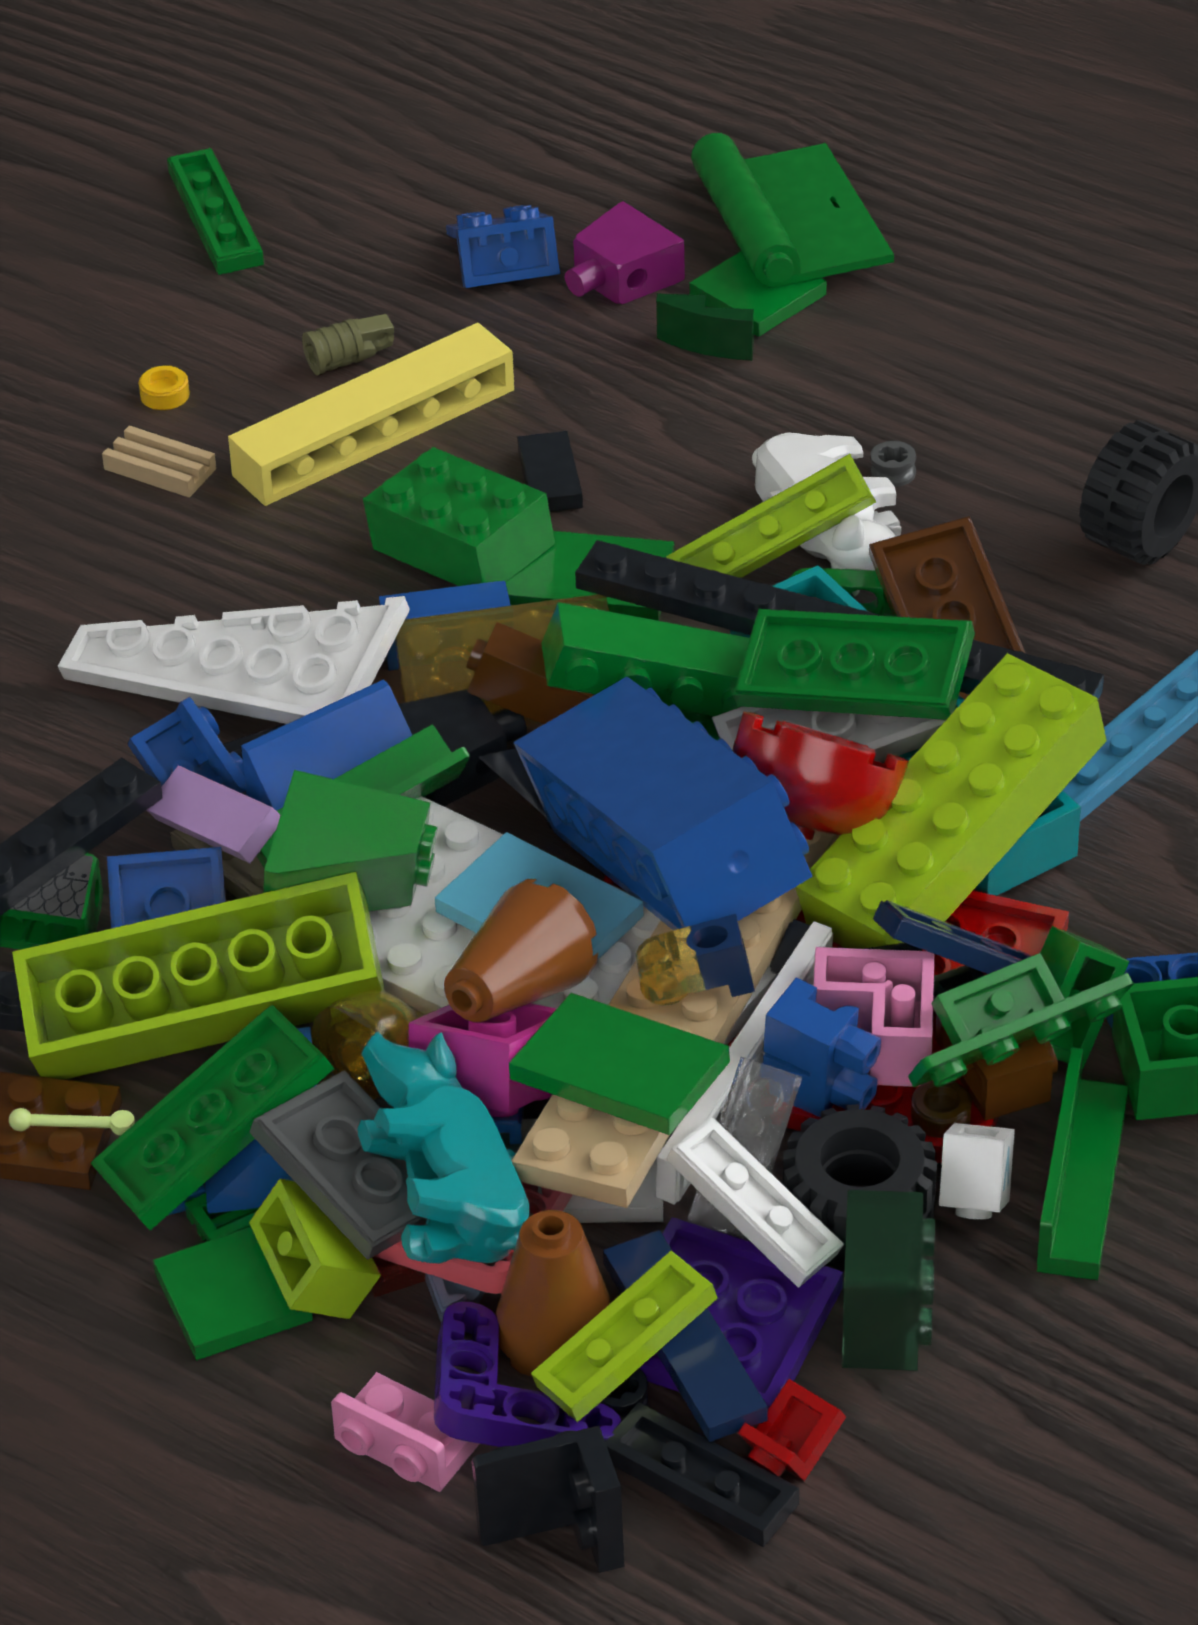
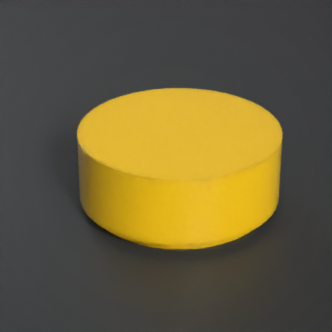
M157 366L147 370L139 379L142 403L155 410H170L181 406L188 400L190 395L187 374L173 366Z

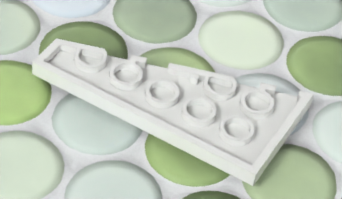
M405 596L386 598L385 605L360 607L358 600L338 602L337 609L308 612L304 605L223 612L221 620L198 622L195 615L178 616L175 618L174 624L146 626L142 620L80 625L58 664V668L65 680L175 702H181L191 697L196 706H204L205 708L288 724L370 686L410 608Z

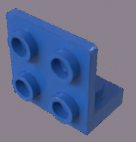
M531 205L503 208L504 217L492 218L491 214H485L484 211L456 215L457 224L446 225V231L448 236L457 239L463 287L469 288L560 274L553 216L540 213L538 207H531Z

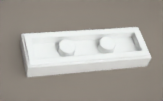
M712 1116L675 1145L668 1154L666 1160L798 1288L831 1261L843 1247L844 1243Z

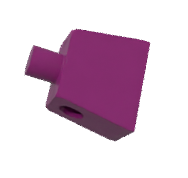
M622 201L576 235L573 241L574 267L565 273L566 284L575 296L581 297L592 290H596L616 304H625L685 279L684 240Z

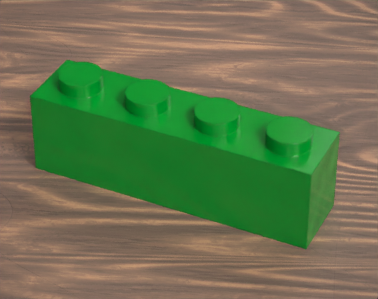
M558 602L541 644L547 686L596 695L621 679L628 677L645 690L649 687L652 688L661 701L668 706L674 704L679 710L718 716L740 708V706H736L733 692L750 638Z

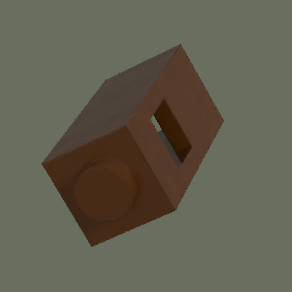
M496 622L488 641L481 638L477 639L465 667L475 672L468 688V693L542 724H546L594 696V694L547 686L542 640L499 622Z

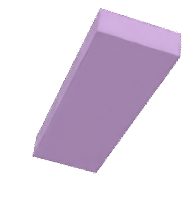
M179 765L161 787L163 798L146 810L156 820L213 847H221L222 851L248 863L254 860L276 831L280 819V814L273 807Z

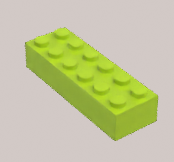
M1007 653L909 760L904 779L888 813L881 819L875 818L865 825L852 829V833L841 834L810 868L813 877L795 887L806 924L811 925L814 921L831 927L833 942L844 948L864 949L904 943L892 938L873 920L881 901L885 902L888 900L945 922L1107 741L1098 698Z
M356 872L12 952L29 1058L40 1077L65 1080L228 1042L271 1005L294 1026L388 1004L368 904Z

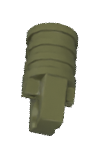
M387 314L362 319H347L341 323L331 324L329 327L318 328L316 331L304 332L302 344L309 367L315 375H320L326 371L338 369V367L362 362L374 356L376 352L393 345L394 326Z

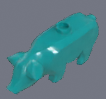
M376 1032L365 1045L362 1056L379 1095L393 1108H379L374 1120L360 1121L357 1131L363 1151L406 1161L408 1205L413 1215L427 1218L426 1225H406L401 1235V1240L407 1257L412 1260L438 1264L453 1258L482 1263H493L502 1260L509 1255L511 1250L515 1249L521 1226L529 1218V1201L512 1163L516 1153L511 1149H506L490 1113L480 1098L462 1088L456 1078L457 1065L455 1057L447 1045L442 1032L432 1038L426 1050L394 1044L386 1040L379 1032Z

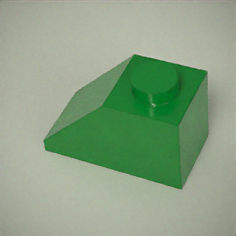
M1054 926L1051 927L1040 952L1064 999L1123 975L1130 962L1098 943ZM1084 1016L1070 1022L1071 1029L1049 1041L1055 1051L1057 1060L1069 1063L1071 1047L1083 1049V1069L1104 1019L1091 1023L1088 1017Z

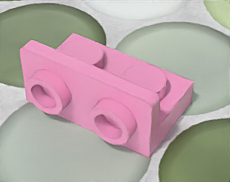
M378 1372L375 1373L355 1398L339 1392L331 1401L334 1436L347 1450L357 1455H367L391 1467L403 1479L410 1482L419 1481L438 1492L442 1491L479 1445V1443L451 1438L441 1432L434 1421V1400Z

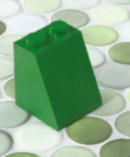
M294 770L265 865L263 893L356 872L367 900L369 912L411 906L417 885L428 886L435 859L433 849L438 827L428 825L431 802Z

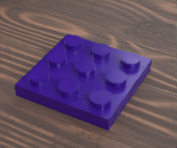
M671 1217L662 1235L676 1255L713 1284L718 1299L708 1307V1310L769 1409L787 1380H795L843 1288V1272L824 1266L798 1288L752 1242ZM657 1353L639 1368L644 1372L648 1382L679 1392Z

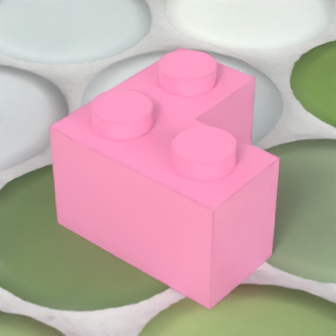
M816 947L813 985L817 987L816 1003L832 1011H836L843 1006L858 1007L857 1027L881 1038L880 1054L876 1063L870 1069V1075L878 1079L877 1085L912 1086L908 1075L921 1059L932 1054L933 1006L931 1003L934 990V953L910 950Z

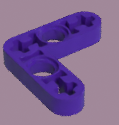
M461 1301L453 1303L446 1308L437 1342L434 1421L441 1432L458 1440L497 1447L517 1446L553 1437L564 1431H578L598 1425L604 1441L614 1436L612 1432L621 1423V1418L614 1409L605 1404L599 1403L580 1421L576 1422L543 1392L497 1384L499 1342L497 1316L487 1307L474 1302ZM465 1332L472 1334L474 1341L463 1340ZM454 1366L467 1367L480 1374L466 1373L456 1369ZM515 1416L534 1419L541 1423V1425L521 1422Z

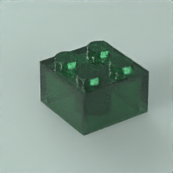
M848 1190L842 1368L918 1371L919 1345L931 1346L932 1308L920 1307V1304L933 1305V1260L922 1259V1256H934L935 1219L923 1218L922 1192Z

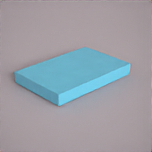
M508 832L501 836L435 897L437 913L476 933L500 897L510 887L525 879H537L533 884L547 888L554 883L572 894L583 905L593 921L597 935L591 939L593 956L598 953V959L644 916L643 901Z

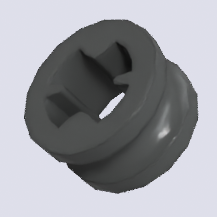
M886 441L872 449L870 453L872 464L870 472L872 477H886L894 487L909 484L914 480L916 476V452L911 445L901 441Z

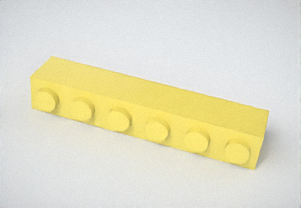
M477 322L229 435L232 476L264 506H267L514 391L513 352Z

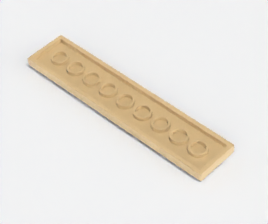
M815 831L813 840L806 839L809 853L805 854L804 857L809 869L840 835ZM795 887L738 921L749 960L754 989L775 956L789 923L793 922V919L796 920L802 909ZM660 920L608 1005L723 1044L752 993L732 997L729 985L706 990L695 950H692L687 945V941ZM552 1095L513 1157L512 1163L523 1183L628 1208L670 1135Z

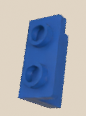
M191 697L181 701L176 711L129 739L127 745L146 773L161 782V787L179 765L246 795L242 758L234 751L228 753L217 736L220 734V730L216 720L204 706L198 708Z

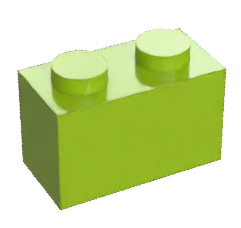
M279 1179L249 1222L289 1309L350 1319L381 1276L373 1258L367 1260L295 1181Z

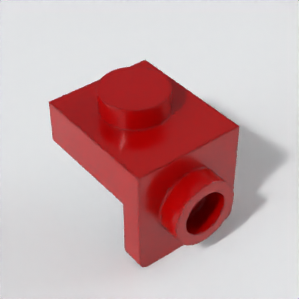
M788 1379L768 1409V1421L760 1423L756 1429L744 1422L738 1434L752 1448L747 1457L753 1463L778 1477H781L783 1472L787 1470L805 1481L846 1419V1416L837 1407Z

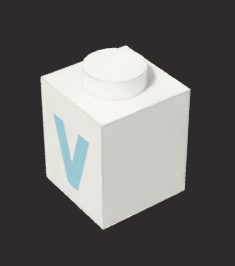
M954 1123L944 1133L939 1206L956 1208L955 1214L957 1216L968 1219H989L992 1217V1212H1000L1010 1201L1015 1129Z

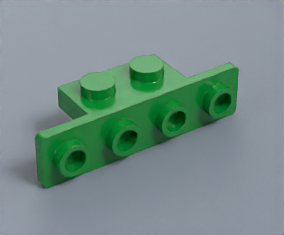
M1041 953L941 993L936 996L931 1004L953 1046L921 1059L908 1075V1078L913 1087L931 1080L935 1087H941L968 1072L966 1066L984 1059L986 1064L990 1066L1011 1057L1020 1050L1018 1044L1034 1037H1036L1039 1044L1054 1040L1071 1029L1070 1022L1087 1016L1091 1023L1102 1020L1122 1007L1120 999L1134 983L1129 974L1126 973L1064 999Z

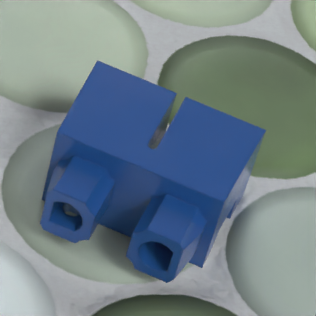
M796 977L766 1014L763 1050L766 1053L763 1055L761 1092L818 1117H821V1111L832 1108L834 1104L846 1109V1105L859 1104V1109L865 1110L877 1093L878 1079L867 1073L876 1063L880 1054L881 1038L857 1027L858 1007L843 1006L836 1011H832L816 1003L817 987Z

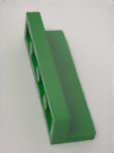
M432 724L338 776L335 780L415 799L421 796L425 797L457 779L468 762L470 754L465 747L451 752ZM282 807L281 809L277 810V812H278L280 815H281V812H282L283 807ZM275 832L257 854V858L264 869Z
M1071 1047L1040 1221L1037 1272L1098 1281L1129 1086L1081 1079L1083 1049Z

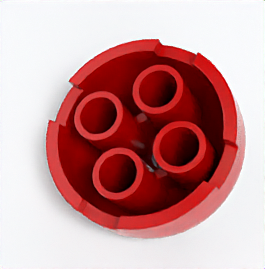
M743 712L732 751L740 758L749 757L761 773L765 776L772 774L780 781L790 802L788 806L784 807L788 819L800 829L805 839L813 840L815 831L832 835L852 833V829L865 825L875 818L881 819L892 808V801L897 795L909 763L908 760L887 753L885 763L874 760L876 752L867 745L787 721L777 720L774 730L762 727L764 716Z

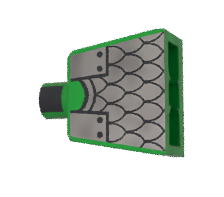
M89 852L2 914L0 916V947L22 950L96 932L103 901V888L98 858L93 854H89Z

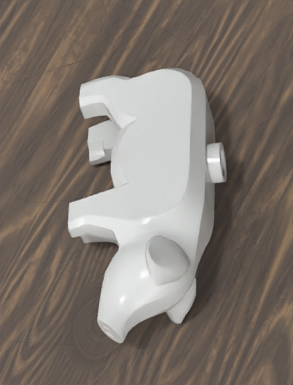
M784 433L766 440L752 455L753 465L756 467V492L764 502L848 454L853 459L863 458L862 446L852 436H813L800 433ZM863 477L876 503L855 515L844 518L839 524L804 542L800 546L814 557L827 559L831 562L832 569L875 571L869 556V544L901 535L900 521L892 511L880 513L874 511L880 507L896 505V490L888 478ZM860 590L852 592L853 596H857Z

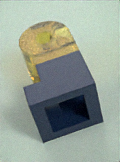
M736 914L655 935L646 939L638 947L635 954L640 991L644 998L653 1004L661 1006L672 1005L681 1001L688 993H696L729 985L732 997L755 992L749 960Z

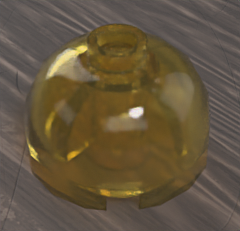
M382 990L359 991L341 997L315 1017L311 1031L312 1044L335 1068L332 1071L334 1075L345 1070L375 1100L381 1096L376 1089L362 1056L365 1045L376 1032H379L386 1040L409 1047V1022L418 1019L419 1016L410 1006L393 994Z

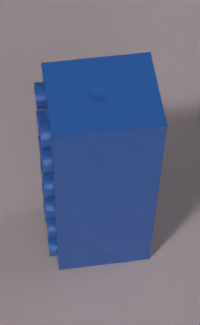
M628 677L621 679L514 742L554 833L629 895L643 901V906L685 941H687V937L692 931V925L733 914L737 915L739 921L813 877L804 857L805 854L809 853L808 843L800 829L788 819L784 807L788 806L790 802L780 781L772 774L765 776L761 773L749 757L740 758L722 738L716 741L709 736L700 722L695 721L691 723L684 717L676 705L668 706L663 703L652 688L649 687L645 690Z

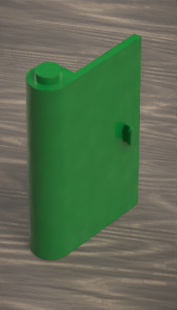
M723 133L705 135L694 145L691 153L693 166L756 279L761 284L769 287L783 286L894 262V253L826 143L744 159L734 141Z

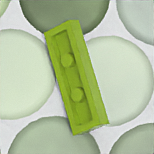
M671 1250L531 1372L536 1386L576 1422L580 1421L718 1299L713 1284Z

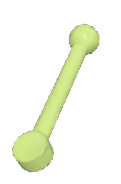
M17 1108L9 1115L10 1126L20 1132L28 1129L30 1126L111 1128L113 1133L121 1136L135 1124L134 1115L127 1110H118L111 1116L31 1114L27 1109Z

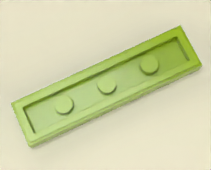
M848 454L666 557L678 562L742 578L839 524L844 518L855 515L876 503V500L852 456Z

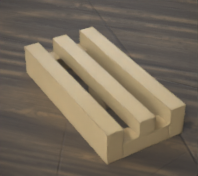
M130 425L124 430L125 439L118 437L113 442L114 450L107 448L102 453L104 470L189 498L216 470L215 453Z

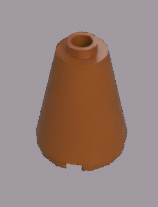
M525 879L504 892L445 978V995L449 1005L457 1014L471 1022H483L577 986L590 975L598 961V953L593 956L591 939L597 935L595 926L583 905L565 888L554 883L547 888L533 884L537 879Z
M545 1210L530 1216L523 1223L495 1313L499 1323V1352L502 1350L510 1358L511 1366L521 1374L531 1377V1372L612 1303L580 1222L571 1214L559 1210Z

